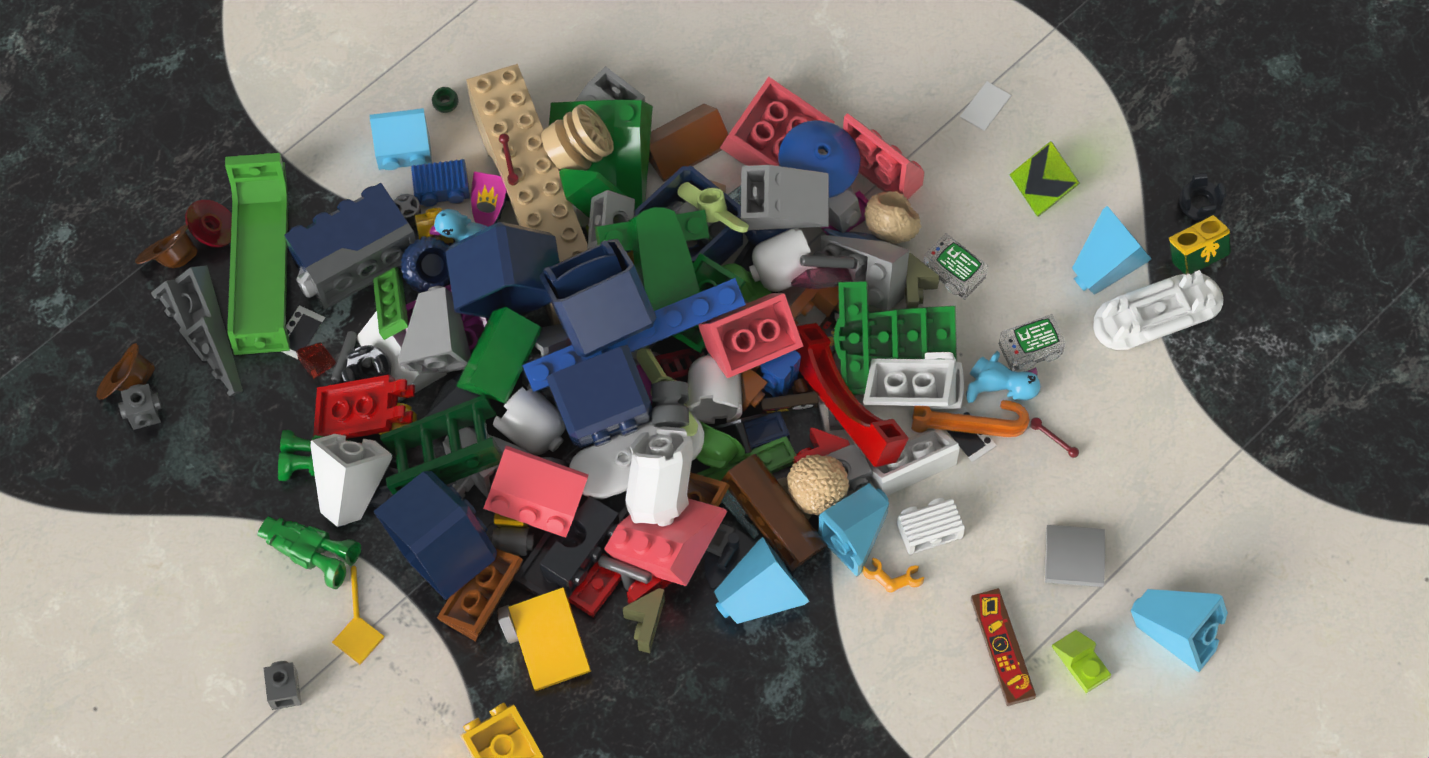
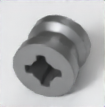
M411 194L398 196L394 200L395 204L411 227L416 226L415 215L422 214L418 199Z

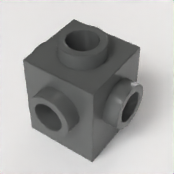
M149 384L133 385L129 389L121 391L123 402L118 403L120 413L123 419L128 418L133 430L161 423L158 411L162 409L161 400L158 392L153 393Z

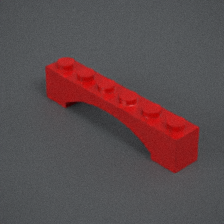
M817 323L796 326L803 347L795 350L801 356L799 372L874 467L897 463L909 437L894 419L883 420L878 418L855 398L837 369L829 346L831 340Z

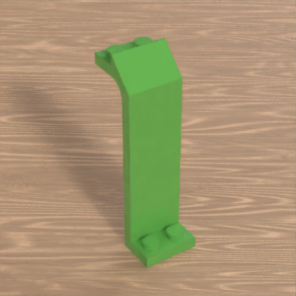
M280 153L225 157V167L232 191L227 332L234 355L290 351V340L286 328L288 245L284 235L288 233L289 200L285 162H282Z

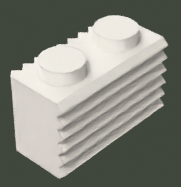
M938 498L931 501L927 507L917 509L915 506L909 507L901 512L897 520L898 529L909 555L940 546L941 544L944 545L957 539L960 540L963 538L965 530L953 499L945 501L944 498Z

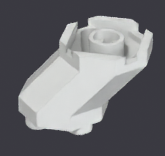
M663 426L656 429L657 434L649 436V432L640 434L630 445L632 460L625 501L633 523L658 524L659 526L670 525L674 522V518L678 517L689 504L687 490L693 456L692 439L690 436L687 437V432L684 428Z

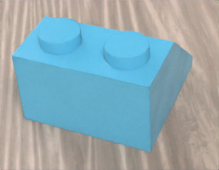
M424 108L370 115L375 157L379 170H395L400 167L432 163L430 136Z

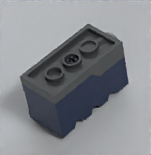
M382 183L367 187L362 191V197L355 201L350 199L343 200L338 204V210L331 214L326 212L317 214L313 218V223L307 227L302 225L295 226L284 235L292 260L299 270L296 281L301 291L309 298L315 295L324 310L371 285L375 277L394 267L400 269L403 253H405L410 244L416 241L413 229Z

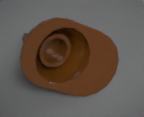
M188 225L181 226L173 234L150 245L138 255L135 263L142 264L155 259L165 267L178 268L185 265L197 254V248L186 233Z
M137 343L132 344L127 349L120 361L103 378L96 394L99 400L105 399L115 390L124 391L133 385H145L155 370V366L138 353L139 345Z

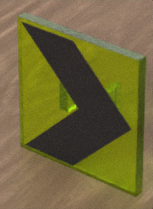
M1052 141L1009 174L1037 217L1080 184Z

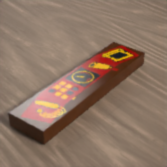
M1000 589L972 595L971 602L1006 705L1011 706L1035 699L1036 694Z

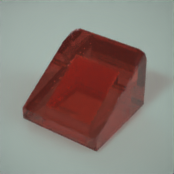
M321 342L295 351L298 360L313 379L336 364V361Z

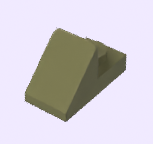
M909 253L905 284L906 308H917L919 304H923V290L938 289L939 276L913 254Z
M658 588L623 608L625 619L638 622L634 639L638 640L639 651L647 653L651 651L665 602L664 589Z

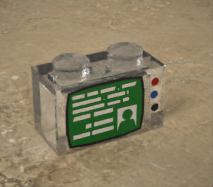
M947 233L924 255L923 263L939 276V280L945 284L950 293L959 295L964 300L986 279L988 265Z
M1053 314L1002 331L998 345L1011 371L1019 369L1026 371L1034 367L1036 363L1045 360L1051 362L1058 359L1063 354L1066 341Z

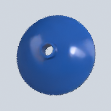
M814 120L801 123L786 134L780 145L778 163L781 167L828 173L829 198L845 192L855 181L860 168V153L854 139L843 128L827 121ZM823 149L827 154L821 155L818 150Z

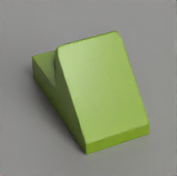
M1074 630L1052 644L1051 647L1085 693L1090 692L1110 679L1111 673L1094 652L1096 643L1079 631Z

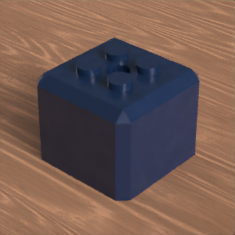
M682 166L634 211V217L642 211L653 207L667 208L676 213L686 202L678 195V188L685 182L692 184L701 191L718 187L694 167ZM724 193L727 211L741 219V206ZM726 226L706 246L700 239H697L695 246L688 247L692 263L695 262L701 253L722 265L743 245V233Z
M497 222L449 246L446 250V259L454 311L461 314L490 318L493 311L507 307L524 316L550 304V298L539 275L544 271V268L560 263L556 237L550 232Z
M618 239L608 240L607 242L612 247L622 272L569 297L557 299L550 287L545 272L543 271L539 275L576 354L583 357L593 355L653 327L657 318L636 268ZM601 244L549 268L557 279L570 269L605 254Z
M628 345L620 346L554 372L546 377L573 445L584 449L594 444L596 447L611 442V437L622 433V436H627L639 430L637 426L648 423L652 418L651 401Z
M423 471L374 510V514L411 566L447 600L495 561L497 550L485 533L488 531L486 526L478 517L474 516L476 510L466 499L462 501L456 489L452 485L448 487L432 471Z

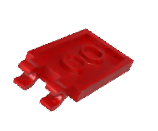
M384 375L317 387L313 437L314 435L329 436L339 434L349 439L392 431V423H412L413 411L405 412L406 406H397L398 397H414L415 385H407L406 379L395 381V378L391 375Z

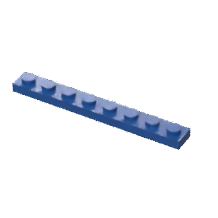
M734 278L654 311L657 318L653 327L588 357L577 355L573 346L570 345L522 366L532 391L536 392L549 387L546 377L554 372L620 346L628 345L632 353L746 306V303Z

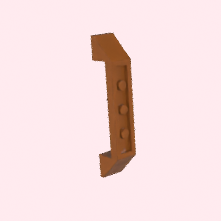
M838 284L809 285L790 306L796 326L799 324L796 319L801 314L806 317L814 306L827 317L834 310L839 312ZM761 365L741 373L743 412L750 405L756 407L766 395L762 391L768 382L756 373Z

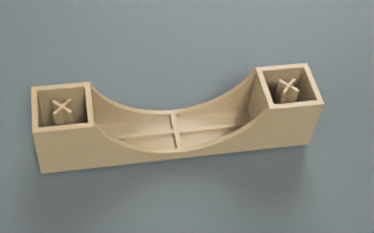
M518 63L466 79L473 117L487 154L492 157L501 175L519 226L553 234L556 237L560 262L588 250V244L574 208L565 197L559 169L552 162L544 148L541 138L543 128ZM503 133L509 136L508 146L513 169L519 179L516 185H510L507 180L509 175L503 145L499 142V136ZM552 303L544 306L551 326L561 324Z

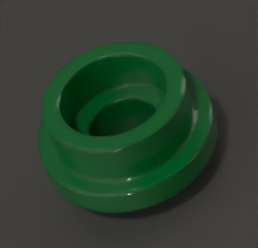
M449 87L438 88L432 96L433 107L442 113L453 111L459 102L457 93Z

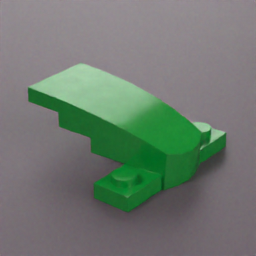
M653 207L642 211L631 218L629 222L595 227L597 245L601 244L604 240L618 239L625 251L633 250L634 266L654 311L700 293L686 241L709 238L705 210L675 214V211L667 208Z
M868 281L838 282L839 318L834 330V344L837 355L841 359V377L853 395L865 394L870 361L872 359H925V353L951 352L957 362L956 306L917 307L869 312Z

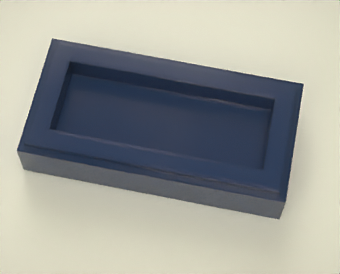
M780 411L744 423L752 450L785 436L790 439V433ZM734 427L727 428V432L734 431Z

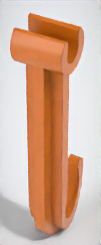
M1002 400L1000 407L1016 412L1019 415L1017 420L931 411L929 406H915L911 429L918 433L925 432L928 428L1001 437H1017L1027 430L1030 419L1025 407L1017 402Z

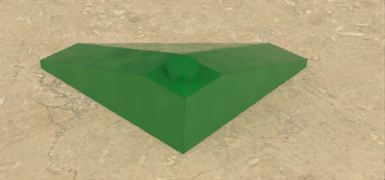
M642 100L551 102L549 125L556 120H563L565 114L572 112L578 105L588 106L601 118L610 132L614 150L599 162H592L590 168L586 171L599 172L627 197L635 199V203L638 206L646 201L653 106Z

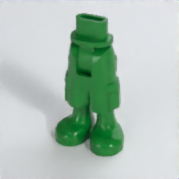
M283 430L280 441L281 452L279 453L278 460L279 481H288L292 473L300 469H309L311 476H315L312 454L310 457L293 454L296 451L311 452V440L297 437L291 430ZM314 435V437H312V440L322 438L325 436Z
M268 516L257 533V536L265 539L268 545L273 546L277 551L288 556L295 564L310 570L316 566L320 568L324 573L325 584L335 590L342 585L345 579V564L353 565L361 552V544L353 539L343 541L331 540L329 533L312 526L307 527L298 522L285 521L283 518L276 520ZM326 551L330 552L331 554L335 555L338 559L327 557L325 555H322L321 553H325Z

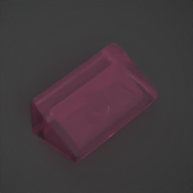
M827 267L807 269L793 279L791 285L794 287L820 289L838 287V282H853L848 268Z

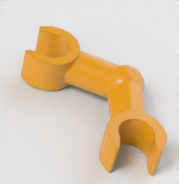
M872 558V564L877 568L876 571H869L863 566L864 576L868 579H876L888 592H895L897 589L908 585L919 587L924 582V577L913 579L910 576L918 572L919 566L916 565L909 567L906 574L893 579L882 570V564L876 558Z

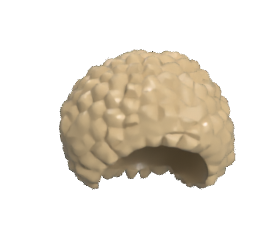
M883 191L871 196L865 207L864 215L868 230L877 239L890 242L891 244H898L915 238L922 225L920 224L919 214L910 207V202L898 191Z
M807 455L806 458L803 457L793 464V467L790 469L787 476L788 492L799 509L804 513L820 515L823 511L847 496L849 488L848 474L843 464L834 457Z

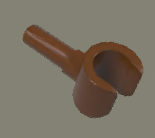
M804 378L793 382L792 390L794 394L815 392L812 387L808 386Z

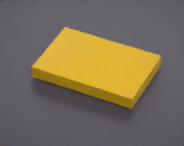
M564 588L508 607L535 691L591 672Z

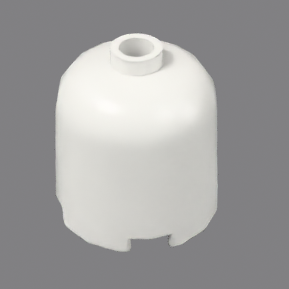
M791 228L756 245L753 250L752 260L754 265L749 266L754 281L760 280L762 285L769 291H783L819 277L817 267L801 266L800 257L811 253V250L802 230L799 228Z
M710 354L696 359L689 368L687 380L689 401L686 402V406L691 414L699 421L707 424H715V419L727 418V423L739 419L742 415L741 373L726 378Z
M529 384L527 391L522 387L503 406L507 409L506 413L502 418L496 416L493 426L515 445L526 449L532 455L538 456L546 453L548 450L554 452L560 447L564 441L561 436L564 433L565 424L560 411L539 391L533 392Z

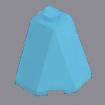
M1108 206L1102 210L1072 267L1078 275L1074 278L1076 283L1083 291L1089 289L1094 295L1152 259Z
M870 483L819 515L818 533L828 544L827 547L856 576L861 574L863 566H865L889 508V500L886 494L879 488L875 489Z
M763 537L758 540L714 591L719 601L715 604L725 618L731 616L737 624L805 605L809 602V599L797 580L793 579L784 562Z
M1147 589L1142 597L1134 602L1130 610L1137 628L1197 672L1201 671L1216 652L1219 640L1215 638L1218 632V625L1225 624L1228 614L1223 597L1219 594Z

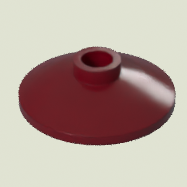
M205 199L195 201L189 206L185 214V221L189 231L197 240L212 247H224L231 243L232 213L218 202Z

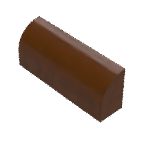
M757 454L751 455L730 469L721 480L730 485L728 488L730 493L791 571L798 568L828 545Z

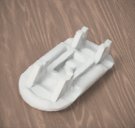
M1200 270L1191 275L1188 273L1187 275H1176L1103 303L1094 317L1093 329L1098 340L1106 347L1115 350H1128L1214 318L1223 306V294L1217 283L1210 277L1202 274Z
M695 416L693 417L698 423V431L694 436H690L693 444L692 460L698 456L704 444V430L702 424ZM652 420L637 426L639 430L627 436H622V433L611 437V442L596 447L594 444L579 451L573 457L569 468L589 474L582 493L584 496H591L594 499L602 500L627 491L632 460L630 445L642 433L649 432V436L657 434L656 429L658 427L652 426Z

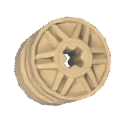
M578 105L572 112L566 113L563 120H556L541 133L544 148L559 170L564 168L586 171L590 168L592 162H599L614 150L613 140L606 125L586 105Z

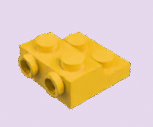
M505 702L489 711L491 717L481 722L478 717L463 726L465 732L460 734L473 758H543L515 705L507 707Z

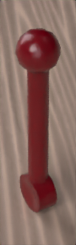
M503 133L499 136V142L503 145L509 175L507 180L510 185H516L519 179L513 169L508 146L509 136Z
M1035 417L1031 420L1030 426L1032 429L1042 431L1067 450L1070 457L1076 458L1079 455L1078 448L1069 446L1044 427L1040 418Z

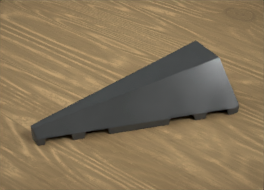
M190 267L175 280H166L151 292L152 296L155 299L161 300L166 307L164 312L168 317H174L181 327L179 329L180 333L202 361H207L212 367V375L215 379H221L228 388V396H234L243 392L208 267Z

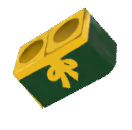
M1214 215L1169 237L1172 263L1185 275H1187L1186 261L1188 274L1191 275L1231 253L1230 231Z

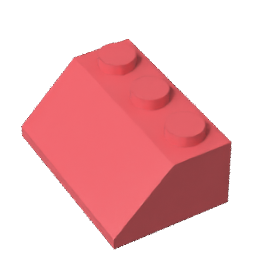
M771 293L747 303L742 308L698 325L708 353L718 364L726 378L733 377L803 347L785 293Z
M506 445L483 509L566 538L589 474Z

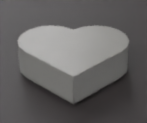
M506 605L498 608V621L507 642L512 644L519 640L508 607L510 606Z

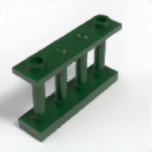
M485 394L380 435L381 441L392 456L396 455L398 473L386 478L387 487L393 495L423 471H432L447 485L499 465L503 452L493 437L488 438L485 422L486 419L496 416V411ZM474 424L477 443L462 448L459 430ZM448 434L451 453L435 459L433 440ZM422 445L424 463L409 469L406 450Z

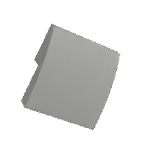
M1047 525L1045 583L1103 587L1105 574V529Z

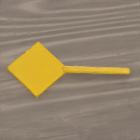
M352 566L351 582L354 618L332 643L360 665L383 640L384 635L359 616L357 568Z

